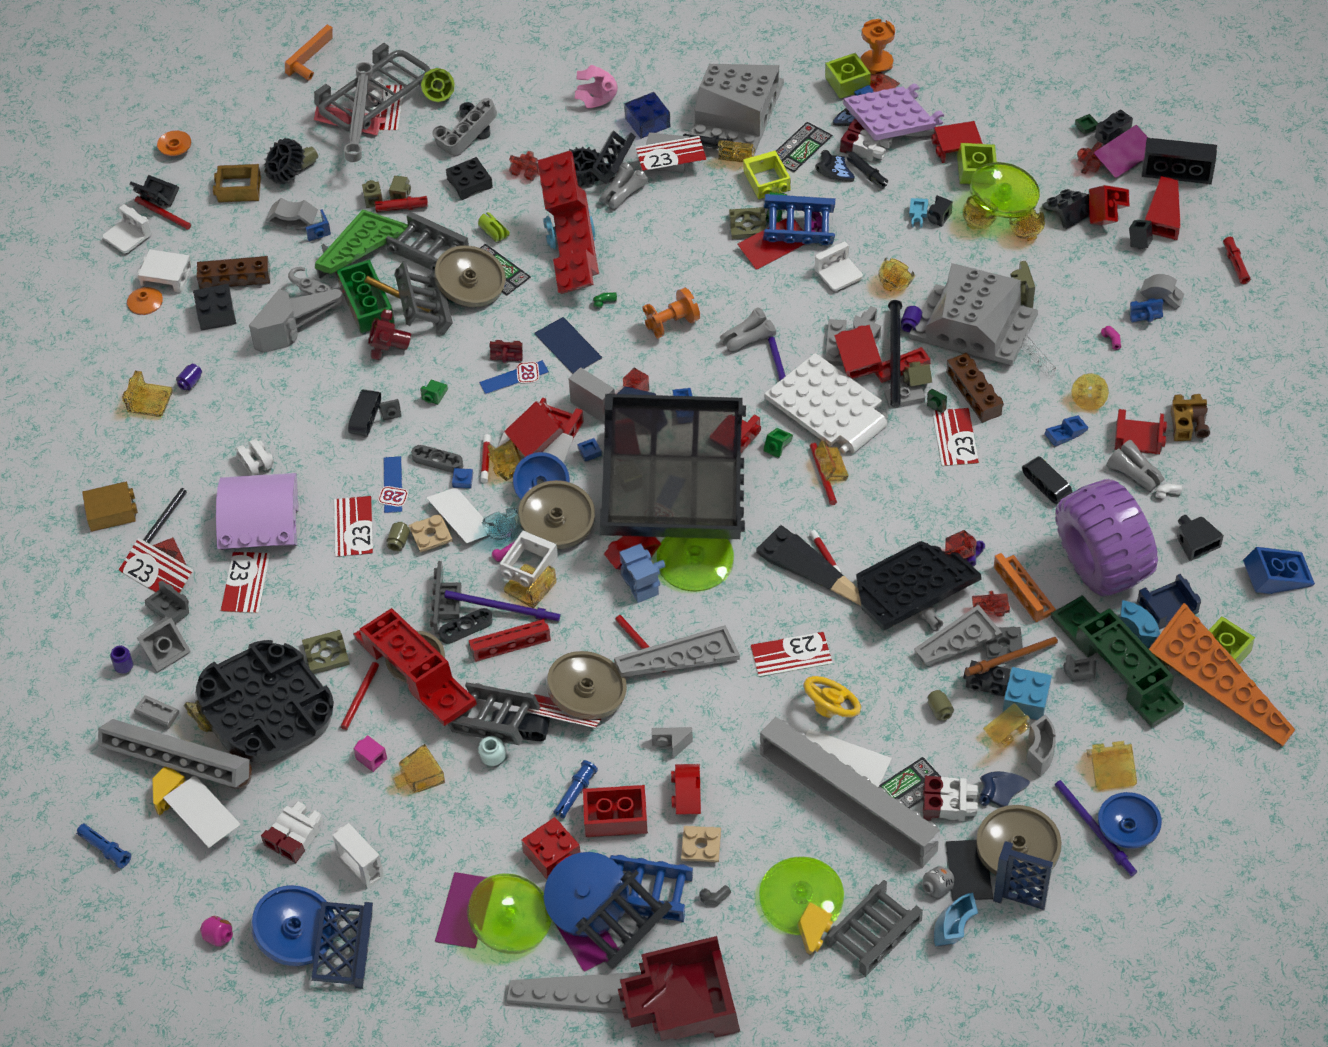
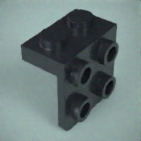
M148 175L143 186L132 181L129 184L133 187L134 192L140 194V197L148 201L151 198L161 206H164V204L171 206L180 189L177 185Z
M1062 190L1059 195L1048 198L1047 202L1042 204L1043 209L1059 212L1063 228H1069L1090 216L1089 194L1081 193L1080 191Z

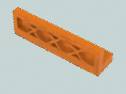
M1002 553L995 555L994 569L1033 620L1038 622L1051 616V613L1056 611L1055 607L1014 555L1005 558ZM1010 563L1014 564L1016 570H1014ZM1043 606H1046L1048 610L1044 612Z

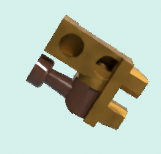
M1182 394L1174 395L1170 412L1174 430V441H1191L1193 432L1192 422L1197 424L1195 427V436L1197 438L1203 439L1210 435V428L1205 424L1208 411L1207 399H1203L1201 394H1193L1191 399L1184 400Z

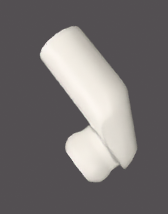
M1166 483L1158 486L1155 490L1157 491L1155 496L1156 498L1164 499L1166 493L1181 495L1182 485Z

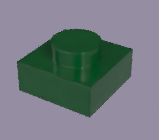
M1091 114L1075 120L1076 127L1084 135L1095 131L1098 124Z
M931 389L927 392V406L943 413L947 409V396Z

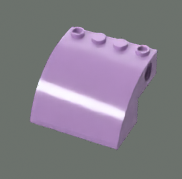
M297 473L221 477L218 483L216 498L217 549L297 545L296 511H299Z

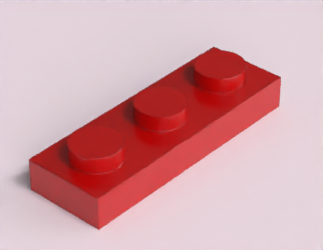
M922 347L900 355V376L905 372L904 367H908L911 362L920 361V364H931L930 357ZM890 360L882 362V371L875 372L881 383L890 380Z

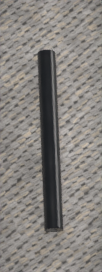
M180 488L143 541L150 544L187 493L184 488Z

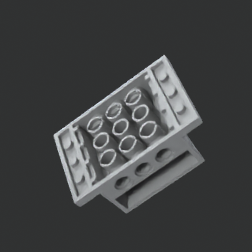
M709 64L699 86L695 106V124L690 135L719 136V138L733 139L734 149L756 153L784 85V79L779 78V65Z
M951 263L946 285L935 284L922 309L923 313L920 323L916 325L915 331L913 328L911 329L909 339L1013 366L1038 315V310L1021 306V280Z

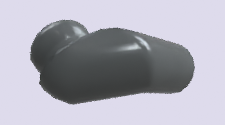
M726 885L716 893L704 888L699 893L700 900L705 904H719L731 894V890Z

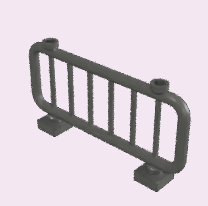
M382 43L372 50V63L375 64L372 66L373 74L379 70L404 88L394 93L371 78V82L393 96L386 101H382L367 91L368 96L381 104L373 110L367 106L365 107V110L369 113L364 116L362 128L368 129L371 119L418 85L421 86L425 73L430 70L427 64L404 50H395L389 54V45L386 43ZM403 57L424 70V73L418 77L393 61V59ZM390 62L414 77L415 80L406 85L383 70L382 67ZM357 77L332 95L331 87L327 84H324L314 92V104L319 107V113L346 131H350L351 124L343 122L325 108L333 104L352 117L350 111L335 101L344 95L354 102L355 98L347 94V92L354 87L357 88Z

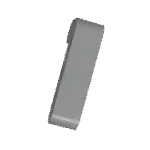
M489 98L482 99L452 131L442 125L436 126L432 131L436 144L450 155L457 156L461 154L496 118L497 110L493 101Z

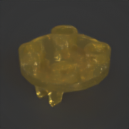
M1088 373L1081 375L1075 380L1072 385L1071 394L1075 404L1080 408L1096 410L1107 401L1109 390L1106 381L1097 374Z

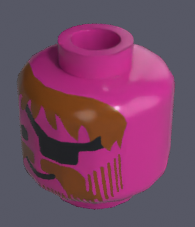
M211 916L205 919L200 928L202 939L218 947L225 945L233 936L232 924L219 916Z

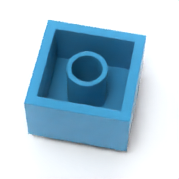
M1012 667L1004 698L1003 713L1034 720L1044 716L1052 675Z

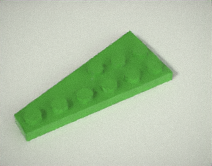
M362 209L315 262V269L332 274L386 244L387 236L394 239L399 237L406 230L408 224Z

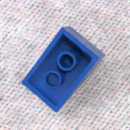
M1255 547L1243 559L1255 592L1273 594L1311 587L1315 584L1302 552Z

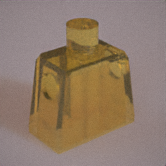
M425 744L399 762L401 774L393 778L397 789L408 784L413 793L445 783L443 770Z

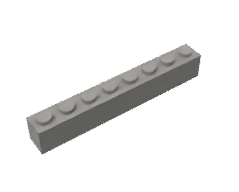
M115 719L98 728V746L232 787H237L249 778V759Z

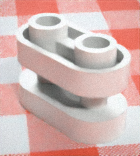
M255 438L249 441V448L247 449L243 445L235 448L240 462L250 476L258 475V468L261 466L265 471L273 467V457L270 453H266L265 446L261 440L258 441ZM253 454L257 461H254L250 455Z

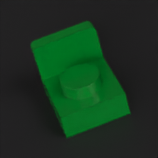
M430 380L426 387L422 386L420 388L422 400L439 405L448 390L447 384Z
M779 428L774 429L767 434L763 451L779 458L782 455L783 447L792 441L793 434Z

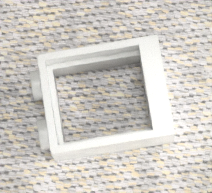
M522 531L500 562L501 576L508 580L516 581L524 587L535 589L557 558V545ZM524 549L544 557L533 574L513 567Z
M350 823L338 828L332 835L337 856L367 888L371 887L384 877L380 855Z

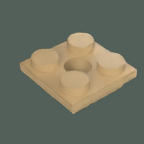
M441 514L408 525L420 552L453 541ZM429 533H434V534H435L434 536H431V537L427 536V534H429Z
M684 826L681 861L719 862L721 828ZM698 843L707 845L705 848L696 847Z

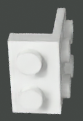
M123 204L119 207L122 221L104 233L103 238L121 252L128 253L151 235L150 223L145 216L139 215L133 208Z
M845 241L815 255V271L833 291H838L863 278L861 271L848 258L849 245Z

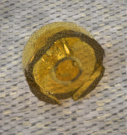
M969 196L964 203L962 211L967 226L971 229H986L990 227L999 215L996 214L997 209L984 199L978 201L976 196Z
M1036 210L1016 215L1017 219L1012 220L1010 218L1008 220L1012 232L1021 239L1027 238V241L1037 239V235L1045 227V217L1042 210H1039V213H1036Z
M885 258L878 270V276L883 284V288L890 292L892 290H905L912 283L915 274L913 271L912 273L908 271L909 267L894 258H891L890 261Z

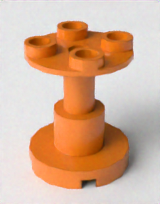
M882 19L869 20L862 28L861 36L872 50L864 52L861 56V61L871 74L893 68L894 59L892 55L883 50L886 48V44L891 43L895 37V27L887 20L886 23L881 22Z
M686 287L677 290V301L668 304V309L659 313L651 304L642 306L647 318L645 325L648 330L652 329L657 339L664 336L663 322L672 318L677 321L685 317L689 323H694L700 319L698 304L693 303L692 299H694V296Z

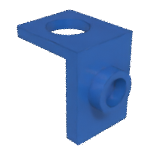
M323 209L320 210L322 222L305 227L308 241L331 235L329 222Z

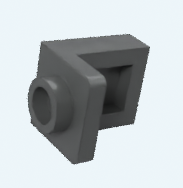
M1071 654L1066 655V662L1063 665L1066 675L1068 674L1072 682L1095 678L1096 660L1094 657L1074 660Z

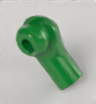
M606 292L593 298V306L601 308L603 307V302L617 301V292Z

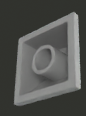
M164 617L149 626L137 637L156 672L191 652L171 617Z

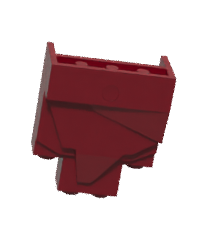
M717 936L641 954L643 961L639 963L641 975L620 979L622 988H618L620 1001H625L626 1007L622 1008L625 1021L629 1020L631 1028L652 1023L655 1034L659 1033L661 1041L672 1038L676 1040L705 1032L714 1033L715 1038L740 1032Z

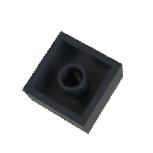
M229 284L193 290L201 331L237 324Z

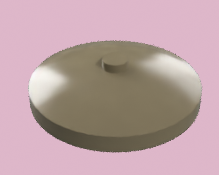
M465 245L448 249L438 258L434 270V279L441 293L451 301L468 307H481L494 302L501 295L506 281L505 271L498 259L488 251L475 246Z
M547 481L532 487L523 496L519 505L518 519L522 531L556 544L557 549H563L580 543L589 535L594 526L595 507L590 496L579 486L566 481Z
M576 651L559 657L551 665L546 680V687L551 700L567 714L582 719H601L613 714L620 708L626 695L627 683L625 677L620 676L615 663L610 659L594 652Z
M1009 805L998 808L985 817L978 829L976 847L979 858L984 866L995 875H997L999 856L1005 841L1013 843L1012 850L1053 862L1052 869L1059 860L1062 845L1060 832L1056 824L1045 813L1025 805Z

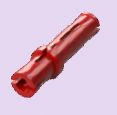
M408 196L404 199L375 201L376 213L428 207L427 196Z
M1226 237L1223 240L1227 250L1226 255L1233 264L1239 282L1246 284L1250 282L1251 277L1241 258V251L1237 248L1233 237Z

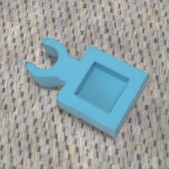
M911 198L909 217H913L911 220L912 227H914L915 222H920V228L923 227L922 217L927 218L928 199Z

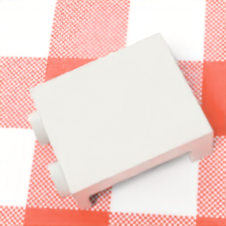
M149 249L147 256L143 259L141 269L137 272V279H139L140 285L145 287L147 281L173 285L174 292L181 293L193 268L190 255Z

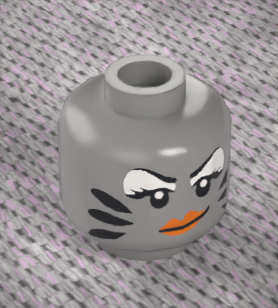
M942 866L935 867L924 874L922 881L923 889L933 897H941L952 890L954 876L948 868Z

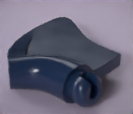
M995 771L986 773L980 777L983 789L978 801L983 806L989 805V802L1001 807L1008 806L1012 797L1027 788L1030 781L1009 772Z

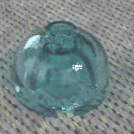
M517 508L505 509L506 513L498 511L485 517L481 523L487 536L497 541L502 540L503 543L513 540V536L520 529V516Z

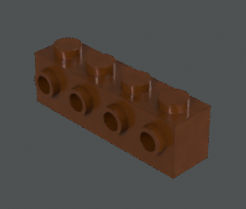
M268 256L197 262L199 289L229 284V287L269 284L270 264Z
M967 353L947 360L946 373L980 421L983 423L1001 416L1004 406L1003 400L1000 396H997L992 384L987 382L984 373L976 367L974 359L970 358Z

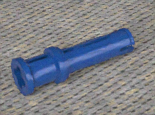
M587 760L582 761L580 770L572 777V784L553 811L556 816L560 813V818H565L582 789L589 786L590 778L598 771V768L593 763Z
M85 823L78 827L76 834L99 849L106 859L114 861L118 868H124L130 862L131 853L122 850L118 843L108 841Z

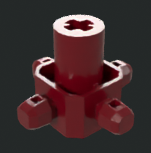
M383 309L380 316L382 317L381 320L375 318L372 323L368 338V345L374 347L370 353L372 359L379 360L383 353L381 352L382 349L388 351L390 346L407 350L410 344L411 333L395 329V324L389 322V320H392L391 310Z

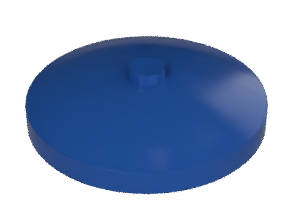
M581 852L565 858L552 870L545 884L544 903L550 918L560 929L568 934L589 937L584 931L577 935L574 932L577 929L575 925L583 917L587 919L622 883L620 879L624 873L612 859L599 853ZM628 885L620 893L627 902L629 899ZM614 900L605 908L617 922L625 912ZM599 916L590 924L598 934L611 929Z
M287 885L269 891L259 900L251 918V932L256 945L268 958L283 965L304 966L314 963L322 902L327 901L317 892L302 886ZM333 909L325 910V915L330 920L335 917ZM329 926L322 933L328 939L336 932ZM326 945L320 950V953L324 956L330 947Z

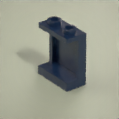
M1178 574L1174 582L1151 592L1146 587L1140 589L1137 602L1154 617L1160 630L1168 625L1183 603L1194 614H1198L1201 599L1191 589L1188 580L1184 579L1181 574Z

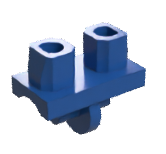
M1151 298L1144 302H1130L1131 322L1143 320L1153 322V319L1163 317L1162 299Z

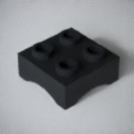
M477 157L446 169L447 180L454 186L461 200L467 199L477 191L493 188L491 176Z

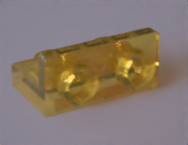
M821 440L815 450V456L819 461L821 472L824 474L826 481H846L849 475L838 447H828L826 441Z

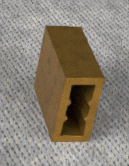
M127 481L82 491L87 522L91 532L136 522L135 514L138 513L136 502L132 503L135 495L133 488H129Z

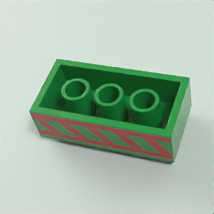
M370 259L336 271L338 284L360 333L370 331L375 318L381 320L382 317L380 316L383 309L392 311V320H389V322L395 323L393 309L386 293L364 282L366 276L380 281Z

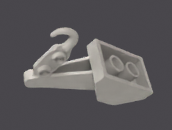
M303 267L291 269L288 273L289 280L296 284L301 291L310 295L290 299L288 292L278 289L249 324L254 349L265 353L289 347L298 337L297 328L343 301L342 292L339 289L330 290L328 285L311 278L295 277L294 274L296 272L305 271Z

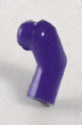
M979 540L966 549V560L972 566L976 565V557L985 549V543Z

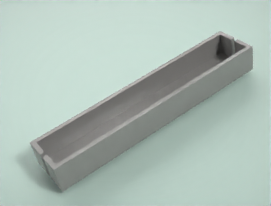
M775 716L760 732L761 756L918 866L923 868L938 852L940 830L934 823L926 821L918 812L907 808L901 800L891 797L885 789L878 788L866 776H861L855 772L850 765H845L839 761L834 754H829L823 750L818 743L810 741L802 732H797L790 727L786 721H781Z

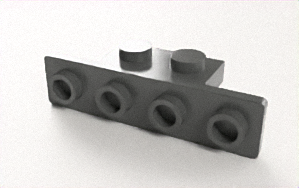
M438 561L437 568H434L436 584H433L432 587L435 599L431 601V610L434 611V615L430 616V627H434L435 634H439L440 619L460 618L461 601L444 598L446 590L461 593L462 585L461 582L443 583L444 571L442 561Z

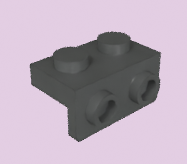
M164 581L159 582V590L145 599V606L161 618L171 617L174 623L189 613L187 597L178 593L170 584H166Z

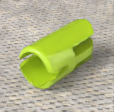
M486 212L487 215L482 214L478 219L479 227L495 242L509 237L510 232L491 213Z

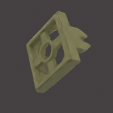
M765 208L729 209L732 239L749 238L766 229ZM750 215L757 216L761 221H753L750 219ZM744 216V220L735 222L737 217ZM745 222L753 224L751 227L743 226Z
M1020 261L1019 269L1014 270L1010 277L1021 280V305L1033 308L1035 284L1028 263Z
M340 630L302 640L308 665L313 674L350 664ZM326 641H334L339 646L331 648L327 646ZM320 643L321 648L319 651L311 654L313 646ZM324 650L332 652L328 657H322L320 654ZM340 653L335 660L331 661L334 654ZM320 658L325 663L316 662L315 659Z

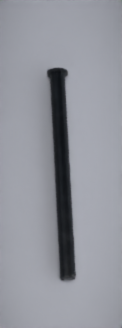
M891 300L888 303L890 310V405L892 407H899L901 402L900 310L902 309V302Z

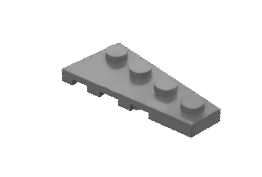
M977 605L914 648V651L922 662L929 666L1000 638L1003 634L983 609Z

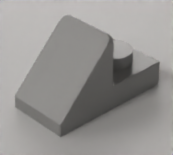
M692 727L652 728V746L665 747L672 745V758H675L693 742Z

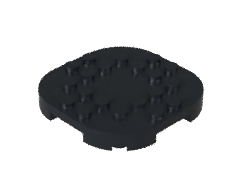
M273 640L253 642L249 644L247 650L219 664L214 661L201 672L195 691L197 710L219 741L231 754L249 759V762H270L317 739L328 728L334 706L332 693L327 685L323 686L303 661L304 655L287 643H284V645L273 643Z

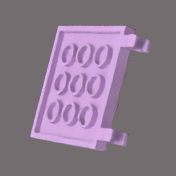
M911 84L907 89L896 87L851 96L843 100V105L875 141L934 129L936 125L943 124V121L939 119L944 117L942 111H936L932 116H929L914 99L918 97L915 90L920 89L917 84Z

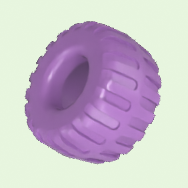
M1103 479L1085 485L1059 501L1055 510V521L1058 526L1059 537L1062 539V546L1068 554L1067 557L1070 563L1075 567L1074 570L1081 576V580L1092 592L1100 596H1111L1131 589L1153 575L1158 564V551L1155 539L1142 509L1123 485L1115 480Z

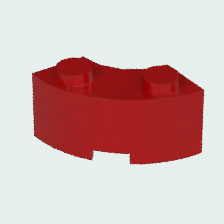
M622 536L617 541H613L608 545L604 555L615 569L621 570V551L641 544L644 550H648L652 557L661 546V542L656 537Z
M675 764V771H671V783H675L676 796H672V808H676V814H701L700 764Z

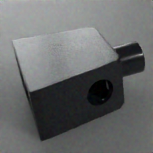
M1183 515L1178 519V523L1181 526L1178 529L1177 539L1189 561L1221 547L1224 535L1204 517L1191 520L1188 515Z

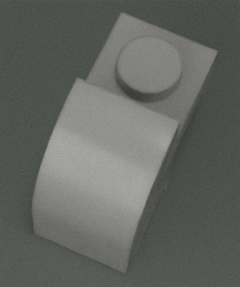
M1156 274L1145 279L1140 291L1146 299L1163 298L1174 309L1180 307L1184 297V293L1175 286L1177 280L1166 274Z
M870 306L866 312L862 313L861 317L855 315L853 329L870 324L875 343L877 344L881 338V325L875 323L877 308Z

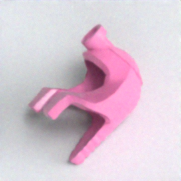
M590 65L586 70L577 71V80L595 78L594 83L579 85L575 91V99L582 100L586 108L599 107L613 100L618 91L615 78L607 71L594 65Z

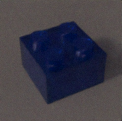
M655 92L624 103L625 119L640 139L647 137L649 133H657L671 127L670 112Z

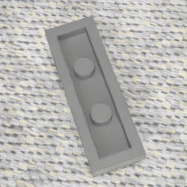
M829 319L826 361L833 366H843L834 335L841 331H846L847 320Z

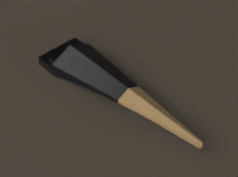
M780 525L756 548V553L769 563L813 581L861 606L858 588L799 535L793 534L784 526Z

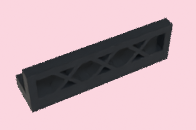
M613 130L590 171L606 184L616 175L636 136L630 132L625 138H622ZM613 138L620 144H615ZM608 148H612L614 154H610ZM603 158H607L608 163H605ZM597 167H601L603 173L599 171Z

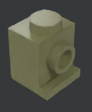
M394 175L389 188L390 200L407 198V195H410L411 185H409L408 177Z
M369 180L366 184H362L366 208L375 207V201H383L379 181ZM372 197H378V198H379V199H375V200H368V198H372Z

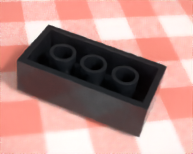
M1147 138L1141 177L1160 179L1162 176L1184 182L1212 184L1217 145Z

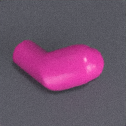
M1112 326L1102 328L1101 334L1105 338L1108 336L1111 338L1112 348L1114 350L1120 349V334Z
M514 542L501 550H493L492 558L497 562H501Z

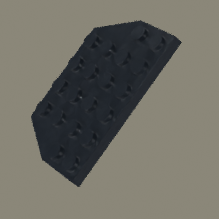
M922 541L856 574L861 608L883 631L982 580L981 573L959 553L953 551L948 553L942 551L941 547L931 546Z

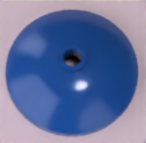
M537 452L526 456L518 463L513 474V487L518 498L522 500L523 496L532 487L538 485V480L543 482L555 480L570 482V476L565 464L558 457L545 452Z
M1122 792L1112 795L1103 802L1098 814V825L1102 834L1113 844L1123 848L1135 849L1147 846L1157 838L1161 830L1162 818L1157 806L1147 797L1133 792Z

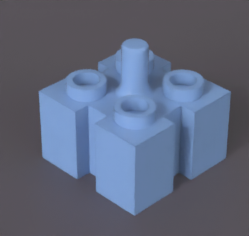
M641 544L621 551V575L627 586L631 588V593L637 603L659 595L660 581L658 575L660 574L659 569L665 567L664 561L661 560L653 564L649 551L644 550Z

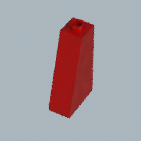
M1162 176L1159 180L1145 220L1152 222L1153 235L1178 240L1181 226L1178 180Z

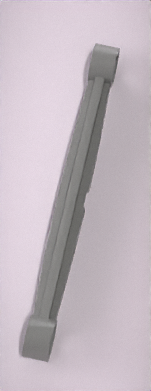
M361 62L356 65L358 83L351 119L350 140L344 147V157L349 162H357L362 158V148L359 143L364 121L368 80L373 77V67L367 62Z

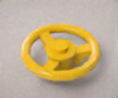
M811 676L805 679L803 683L805 693L814 701L815 710L820 715L827 718H832L834 715L852 718L860 714L862 708L860 701L843 685L821 676ZM815 684H822L831 688L820 689ZM847 698L852 703L853 709H844L840 704Z

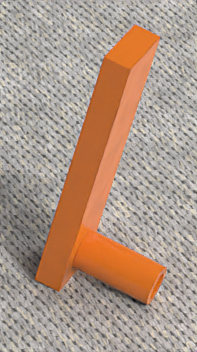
M327 24L286 60L285 73L291 76L296 72L308 81L311 80L314 72L303 66V64L333 38V27Z

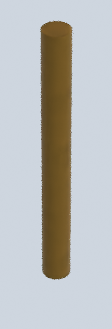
M366 276L365 283L400 299L399 290ZM417 306L428 313L430 312V309Z

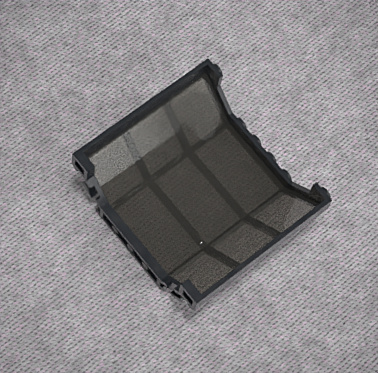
M605 394L600 535L740 539L741 532H745V520H741L744 517V507H740V502H744V490H740V485H744V474H740V469H744V458H741L742 417H746V405H743V398Z

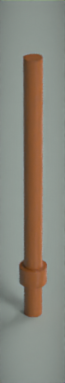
M1052 637L988 661L982 660L974 666L966 668L964 671L965 675L971 676L976 673L988 672L990 668L1056 645L1058 639Z

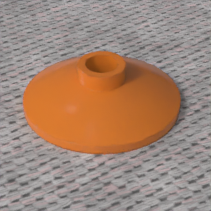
M179 130L163 134L157 142L158 150L167 156L181 155L191 146L190 136L186 132Z
M152 287L136 289L127 299L129 310L138 315L151 314L157 311L163 303L161 292Z

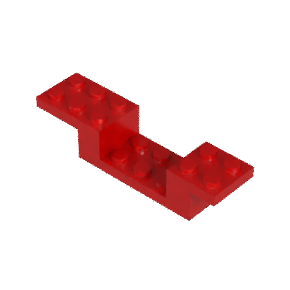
M566 151L537 160L545 210L554 216L560 257L553 259L558 293L560 294L594 285L593 276L599 274L586 192L577 184L573 153Z
M391 608L353 634L355 640L376 660L384 656L406 677L410 693L444 726L477 705L476 699L452 677L449 662L394 609Z

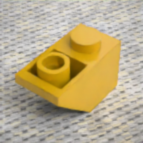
M166 766L152 778L153 804L159 816L171 807L163 797L186 782L183 775Z
M811 902L806 906L797 923L806 953L809 955L814 950L818 952L823 943V940L820 939L823 932L828 933L833 924V921L830 920L833 914Z

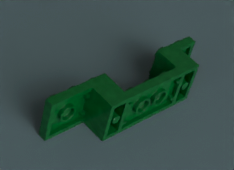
M1081 595L1051 613L1052 620L1087 658L1098 653L1128 685L1126 700L1151 728L1184 708V703L1171 690L1174 676L1111 608L1099 613Z

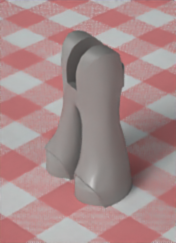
M624 162L620 165L615 178L602 193L599 200L604 204L609 203V207L615 209L630 194L644 186L648 182V177L641 170L634 172L631 165Z
M757 307L746 320L723 333L720 339L726 344L729 351H737L754 341L775 336L776 329L771 320L766 319L764 311Z
M1132 440L1124 443L1121 450L1117 449L1111 455L1106 465L1111 470H1118L1130 476L1150 492L1156 487V484L1159 485L1164 481L1161 472L1147 461Z

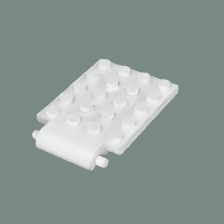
M816 353L764 393L766 400L827 445L832 446L835 442L840 444V451L843 454L847 451L854 454L887 426V413H880L876 410L881 405L882 400Z

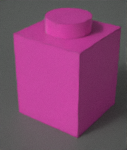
M368 735L363 740H359L353 748L356 760L372 772L387 760L385 748Z

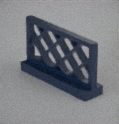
M1005 841L998 861L993 902L1001 904L1003 898L1045 910L1053 862L1012 850L1013 843Z
M322 902L312 981L353 984L355 988L363 989L373 902H364V905ZM334 909L338 915L330 920L325 915V910ZM350 911L359 912V917L352 922L346 916ZM342 917L348 925L339 930L334 925V922ZM331 926L336 933L327 939L322 932ZM352 928L356 932V936L348 940L343 933ZM340 936L345 944L336 949L331 942ZM328 945L333 953L325 958L320 953V950ZM349 947L354 952V955L346 960L341 952ZM337 955L343 963L334 968L328 961ZM324 964L331 970L326 975L317 974V969ZM347 966L352 972L351 977H342L338 971Z

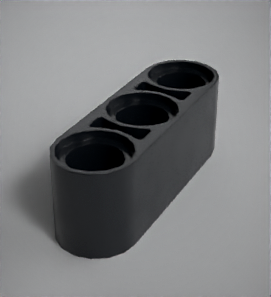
M365 389L360 391L348 424V432L350 434L369 435L381 403V392Z
M1040 456L1022 466L1025 477L1052 503L1058 504L1061 499L1073 493L1070 484Z
M499 710L493 711L491 721H494ZM508 711L501 724H511L517 712ZM526 713L518 726V731L523 740L544 741L546 740L550 720L545 716Z

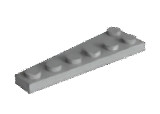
M726 625L614 657V663L621 677L740 660V654Z
M641 972L510 980L507 1004L623 1014L622 1008L626 1007L625 1001H620L618 988H622L620 979L641 975Z

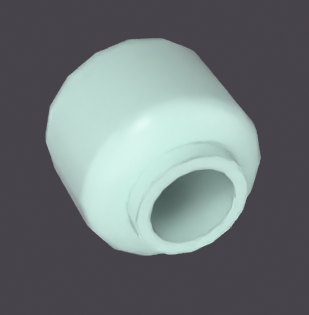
M488 736L479 743L478 751L480 759L484 764L496 766L505 759V746L500 738Z

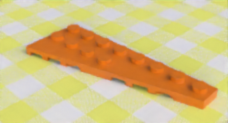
M1183 603L1149 650L1158 659L1283 747L1295 732V728L1269 701L1268 697L1263 694L1228 651L1215 639L1214 635L1201 623L1200 619Z

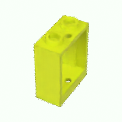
M776 150L743 159V172L758 199L765 198V194L770 192L784 193L791 190V178ZM774 168L779 179L759 185L754 174Z

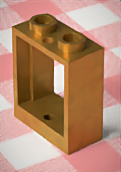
M259 164L217 166V173H214L216 185H213V195L217 196L218 203L259 201L261 186ZM251 178L250 186L222 187L223 179Z

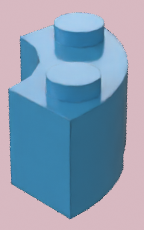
M1122 600L1119 618L1149 649L1160 635L1156 620L1143 607L1133 602Z
M973 893L963 895L941 912L934 928L935 947L955 944L964 937L966 921L978 914Z

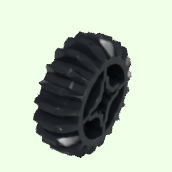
M288 138L279 139L278 143L274 142V146L270 147V151L267 153V158L264 159L266 163L263 166L265 167L264 172L266 176L273 182L283 185L290 183L291 180H295V176H299L298 172L302 170L301 166L304 164L303 159L305 156L303 154L305 151L302 149V146L297 141Z
M583 146L579 149L577 147L574 150L569 149L573 153L577 184L580 187L582 185L588 187V184L594 185L595 181H599V178L590 171L599 155L596 149L591 150L590 147L585 149ZM597 167V169L603 173L602 168Z

